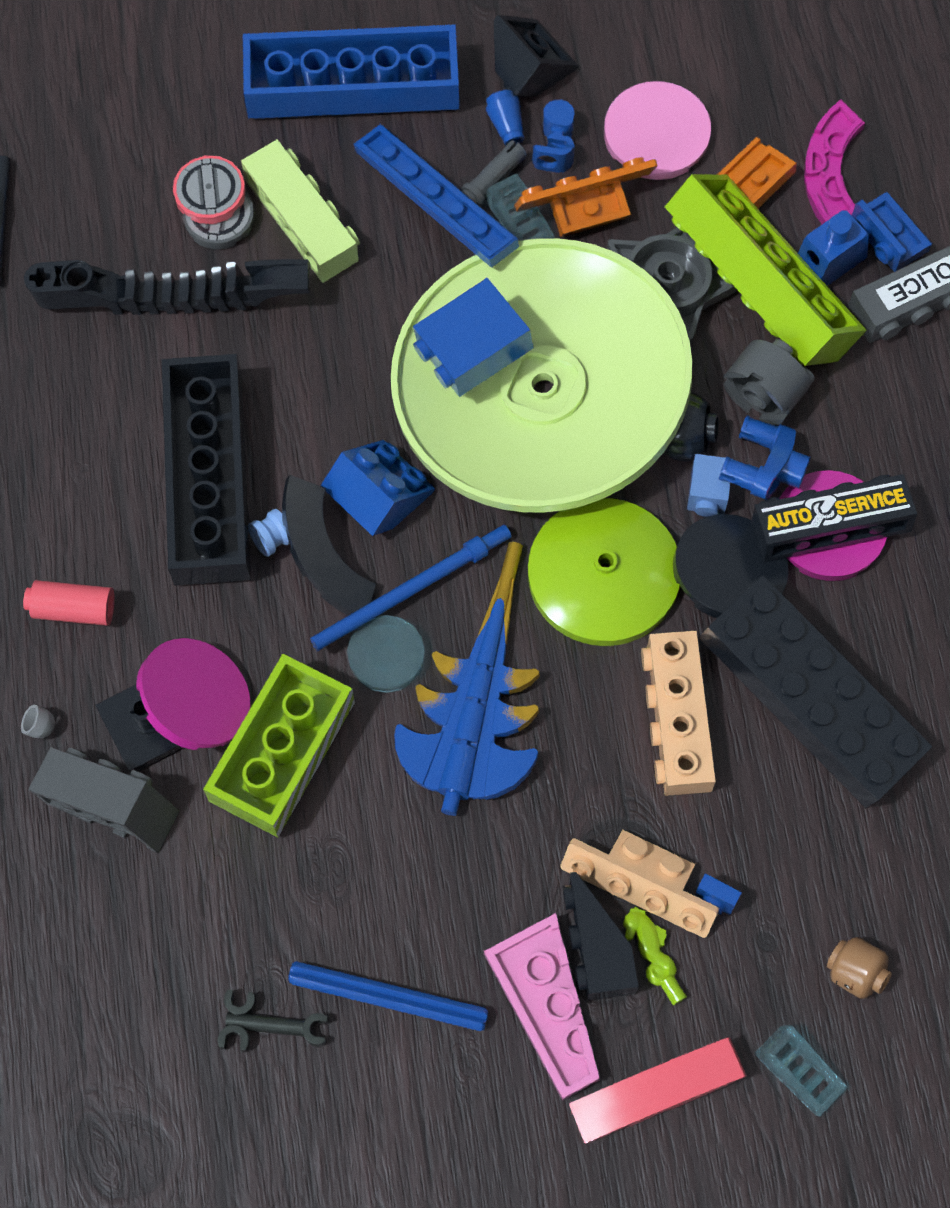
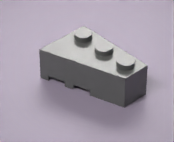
M50 747L28 790L54 808L88 823L94 821L114 829L113 834L125 838L127 834L135 836L146 845L147 849L159 853L179 810L151 786L153 780L150 777L135 770H131L130 774L127 775L120 772L121 769L117 765L104 759H99L98 763L91 762L87 755L73 748H68L66 752Z

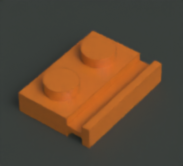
M756 137L717 175H728L758 209L796 172V162L770 145L766 147L761 143V139Z

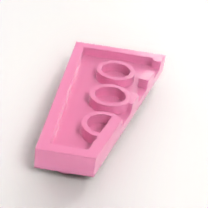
M555 913L485 950L484 955L561 1099L564 1100L599 1081L600 1078Z

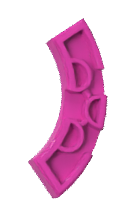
M842 100L832 106L816 126L805 158L804 181L810 205L821 224L842 210L848 211L852 216L855 207L843 182L841 162L847 146L863 130L865 123Z

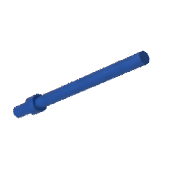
M503 524L481 538L475 536L465 542L463 549L311 637L310 641L316 651H320L470 561L476 563L488 556L489 550L512 537L508 527Z

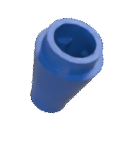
M502 90L490 95L486 99L488 106L485 111L503 140L504 145L506 146L510 141L520 144L524 141L525 137L523 134L519 98L514 96L511 90Z

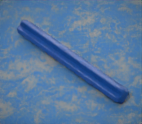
M297 961L293 962L288 976V981L292 985L477 1031L484 1030L488 1017V1010L484 1007Z

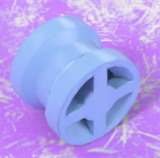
M277 509L269 511L266 518L262 521L254 520L248 524V531L254 544L267 557L274 554L276 547L281 544H290L286 527L283 525L282 513Z

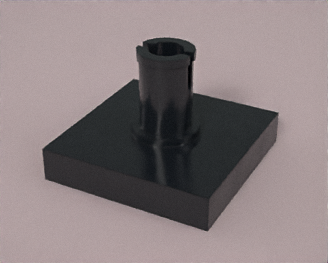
M136 684L95 705L129 772L131 770L139 772L184 748L166 739L150 724L146 718L148 713L141 700L140 691L136 690Z

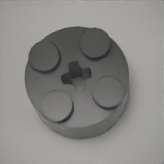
M776 339L773 343L764 340H753L725 373L723 378H727L723 385L730 398L745 412L749 413L753 408L762 414L758 420L778 425L786 419L798 404L815 378L811 371L803 367L792 356V348L784 341Z

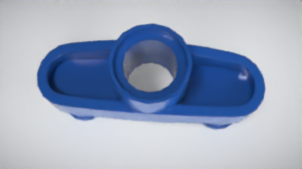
M747 415L739 438L769 448L770 455L765 466L761 465L760 468L747 465L727 456L719 480H724L750 490V494L766 500L772 496L781 482L799 489L811 457L793 451L796 436L795 429L781 424L775 426L764 423Z

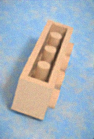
M697 630L650 634L647 648L641 649L643 671H650L651 685H646V702L648 708H654L656 722H650V736L652 746H659L660 760L654 761L656 783L663 784L665 796L712 792L716 781Z

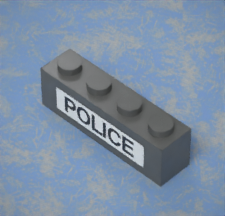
M950 246L853 291L847 309L867 330L864 336L869 343L880 338L888 340L896 336L903 327L912 323L920 325L929 320L935 312L944 308L950 310Z

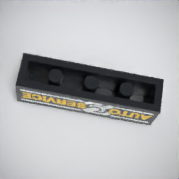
M904 474L892 477L890 475H880L867 482L857 484L852 482L841 483L833 489L818 492L816 490H806L797 496L784 499L777 497L768 498L759 504H755L751 524L763 562L912 532L918 513Z

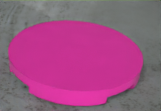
M817 471L804 475L799 489L789 485L780 496V499L797 496L806 490H816L818 492L833 489L845 482L857 484L863 481L855 476L839 471ZM887 537L787 557V559L799 569V572L809 577L825 581L845 580L855 577L879 557Z
M189 638L166 641L149 654L139 669L136 690L140 691L141 700L148 713L147 720L162 736L181 747L197 750L198 748H213L226 745L233 739L250 710L249 690L242 673L226 654L206 642Z

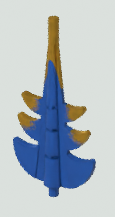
M517 542L508 543L498 584L469 659L452 658L437 651L432 653V658L443 678L451 684L458 686L457 691L453 693H439L429 690L421 684H418L415 688L418 701L424 713L435 724L442 727L441 732L429 735L416 733L407 729L402 724H398L395 728V749L403 769L421 787L444 795L441 812L451 816L457 814L460 800H467L469 798L485 800L498 798L516 789L529 776L538 758V751L535 748L513 751L501 748L495 744V737H507L520 732L539 713L537 705L516 707L500 701L501 694L521 692L540 677L539 670L514 669L504 666L514 581L523 545Z

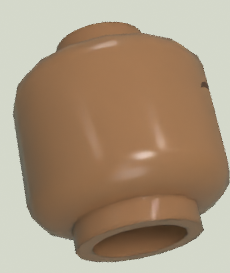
M854 937L848 942L844 939L841 940L833 950L827 963V968L831 970L830 977L832 982L859 999L867 998L874 991L881 994L892 976V972L887 970L889 961L887 954L860 937Z

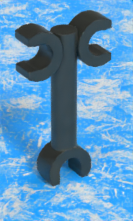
M227 989L224 994V1004L229 1012L226 1015L225 1028L218 1035L217 1042L221 1050H226L227 1040L231 1035H239L241 1037L240 1050L241 1052H247L250 1047V1038L245 1030L305 1037L309 1044L316 1047L326 1044L325 1038L315 1037L311 1034L313 1025L317 1023L328 1024V1016L322 1013L312 1014L306 1020L250 1014L256 1007V997L253 992H248L247 1002L242 1007L233 1005V990Z

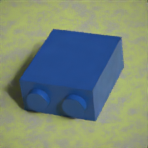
M488 277L413 326L417 340L413 343L416 352L424 362L430 360L436 367L434 373L445 389L451 386L459 397L534 348L530 329Z

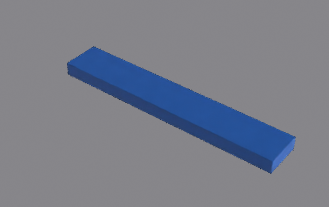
M380 124L354 143V148L358 155L491 268L519 247L518 238L383 125Z

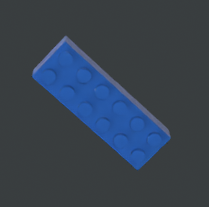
M456 25L243 34V88L248 119L459 109Z

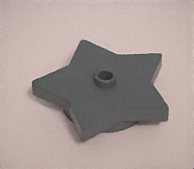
M677 227L667 234L655 235L643 241L610 239L607 244L608 250L629 259L644 269L668 293L685 324L690 346L702 310L737 291L734 285L725 282L717 272L719 268L710 263L708 258L696 250V242L690 235Z

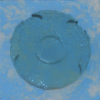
M384 615L375 617L355 630L350 637L347 655L351 672L364 686L373 691L388 693L402 690L419 675L423 668L425 650L422 637L412 624L400 617Z

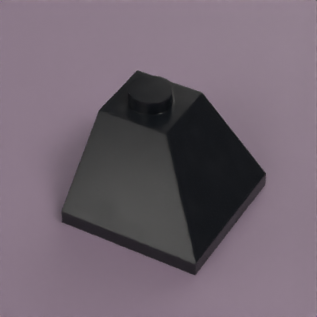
M497 15L494 19L495 72L504 81L503 87L506 90L513 91L514 96L536 97L575 72L579 67L537 19Z

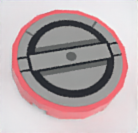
M202 156L192 159L181 167L174 178L173 194L178 209L191 217L192 221L199 224H216L226 221L234 215V211L239 206L241 208L245 201L246 187L241 171L233 162L220 156Z

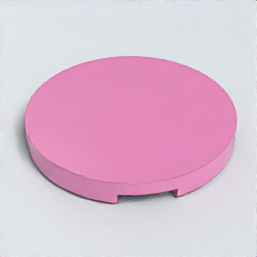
M660 81L637 84L622 92L610 105L604 126L605 144L614 160L623 165V163L638 157H643L644 161L656 159L658 165L651 174L641 177L652 180L671 179L689 172V168L695 165L706 153L711 135L710 117L703 103L687 89L673 83Z

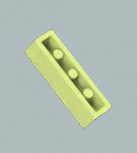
M275 140L241 160L245 181L303 258L309 260L312 270L322 283L359 261L357 246L360 245L357 235L350 226L345 228L339 221L340 216L334 204L330 200L325 202L319 195L320 189L316 181L310 174L306 176L300 170L299 160L291 149L285 150L280 142Z

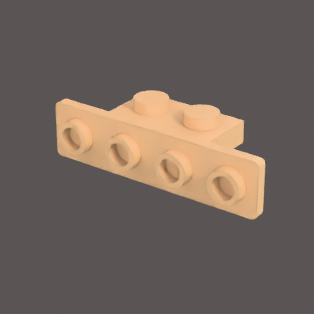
M623 829L609 855L573 838L568 845L560 866L562 870L568 873L577 872L582 880L703 938L707 937L719 911L717 906L684 891L694 869V863Z

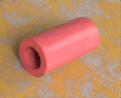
M35 580L32 587H27L25 590L23 606L24 610L29 611L32 619L109 626L114 612V589L112 587Z

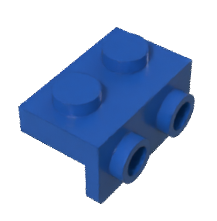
M885 192L868 204L864 200H860L855 204L852 217L867 231L869 235L868 242L874 248L878 259L882 263L888 264L894 272L929 252L932 243L888 192Z

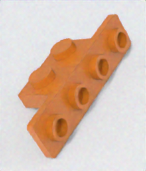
M638 157L623 163L624 168L611 171L609 166L602 167L590 172V177L577 181L576 176L567 177L555 183L556 187L543 190L542 186L531 187L521 192L522 196L514 206L516 212L550 203L560 237L628 218L631 214L621 183L647 176L658 165L656 159L644 161L643 157Z

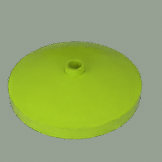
M603 498L584 506L559 511L540 529L531 547L528 562V583L532 598L547 622L573 640L597 646H614L635 641L654 630L666 618L675 603L680 584L676 583L673 573V556L677 546L672 535L659 519L644 508L624 500ZM606 563L610 567H602L601 564Z

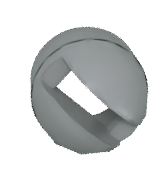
M31 705L22 718L21 731L24 735L33 738H45L55 729L56 722L54 716L46 708Z

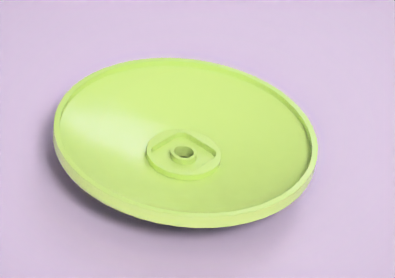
M557 238L518 241L519 247L492 268L477 255L463 261L439 278L422 295L408 315L396 342L391 368L392 398L403 435L412 451L437 479L452 490L484 505L503 510L518 512L562 511L593 503L623 489L647 471L665 452L684 419L692 387L691 347L685 324L668 293L651 275L629 259L600 246L576 240ZM488 277L530 329L534 348L459 397L451 386L447 389L442 386L434 373L436 367L430 360L424 362L416 352L413 343L417 340L413 326ZM542 380L553 383V388L546 393H539L533 389L535 384Z

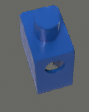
M842 210L804 238L798 254L828 286L867 258L869 235L848 211Z

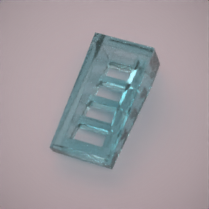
M514 174L488 188V205L503 227L518 238V241L525 240L523 235L536 228L540 232L526 240L555 239L538 206L520 212L509 213V210L515 208V203L522 196L521 192L527 189L518 174ZM528 217L531 218L530 221L517 227L516 223Z
M792 1025L779 1027L755 1052V1055L817 1117H820L848 1088ZM788 1043L791 1048L779 1059L776 1054ZM800 1055L803 1060L791 1072L787 1067ZM813 1067L816 1072L802 1085L799 1080ZM825 1079L829 1084L814 1098L810 1093Z

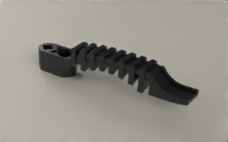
M308 259L246 261L245 268L250 275L244 276L236 262L232 261L226 262L227 276L221 266L212 267V278L208 276L205 270H196V279H192L189 272H179L180 280H175L172 273L168 272L162 273L163 281H158L154 272H144L145 281H140L134 269L125 270L126 275L119 276L114 272L80 260L40 262L32 265L25 272L24 284L36 303L44 309L105 306L110 308L114 315H123V309L130 311L132 315H141L142 311H149L150 315L159 314V311L177 314V310H184L185 314L195 313V310L201 309L203 313L212 312V309L215 308L223 312L229 311V307H236L237 310H246L247 306L251 305L257 307L262 301L275 296L310 293L309 269L311 264ZM86 281L81 286H77L79 283Z

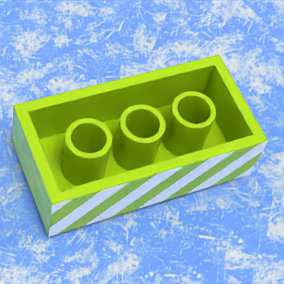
M282 654L203 790L208 801L279 837L355 704L352 688Z

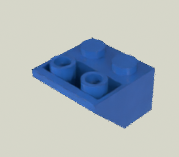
M384 440L341 452L320 485L372 536L395 528L435 490L419 469L412 467L400 456L395 446Z

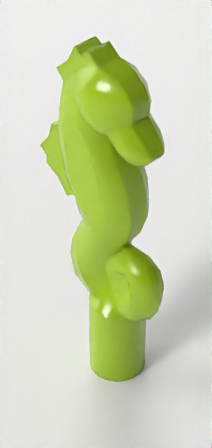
M637 907L631 908L623 921V927L626 929L625 938L632 940L635 932L637 933L638 948L641 956L651 962L646 969L647 979L655 986H661L674 1006L686 999L687 996L675 979L677 968L674 961L660 951V947L664 946L667 930L660 928L658 925L655 926L650 918L645 915V910Z

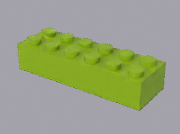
M691 174L666 204L665 208L673 216L672 222L674 225L690 235L696 242V250L704 257L712 260L719 268L717 270L719 276L725 282L734 285L742 294V302L749 309L757 311L765 321V328L773 336L780 338L792 348V356L801 365L810 366L839 361L867 331L728 175Z

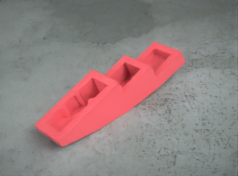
M727 1037L569 1103L583 1141L586 1144L622 1128L633 1126L664 1111L675 1109L747 1076L730 1037Z

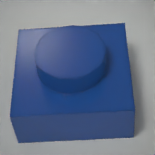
M705 873L694 896L719 908L718 915H721L722 912L731 915L742 892Z

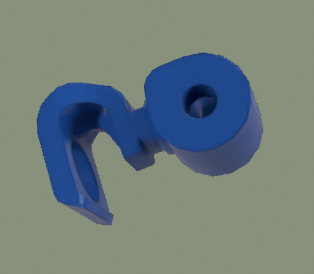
M553 100L544 108L543 133L548 138L547 146H533V164L538 170L563 173L568 171L573 165L575 150L572 140L574 108L567 101ZM550 156L556 159L557 161L546 162L540 159L539 157Z

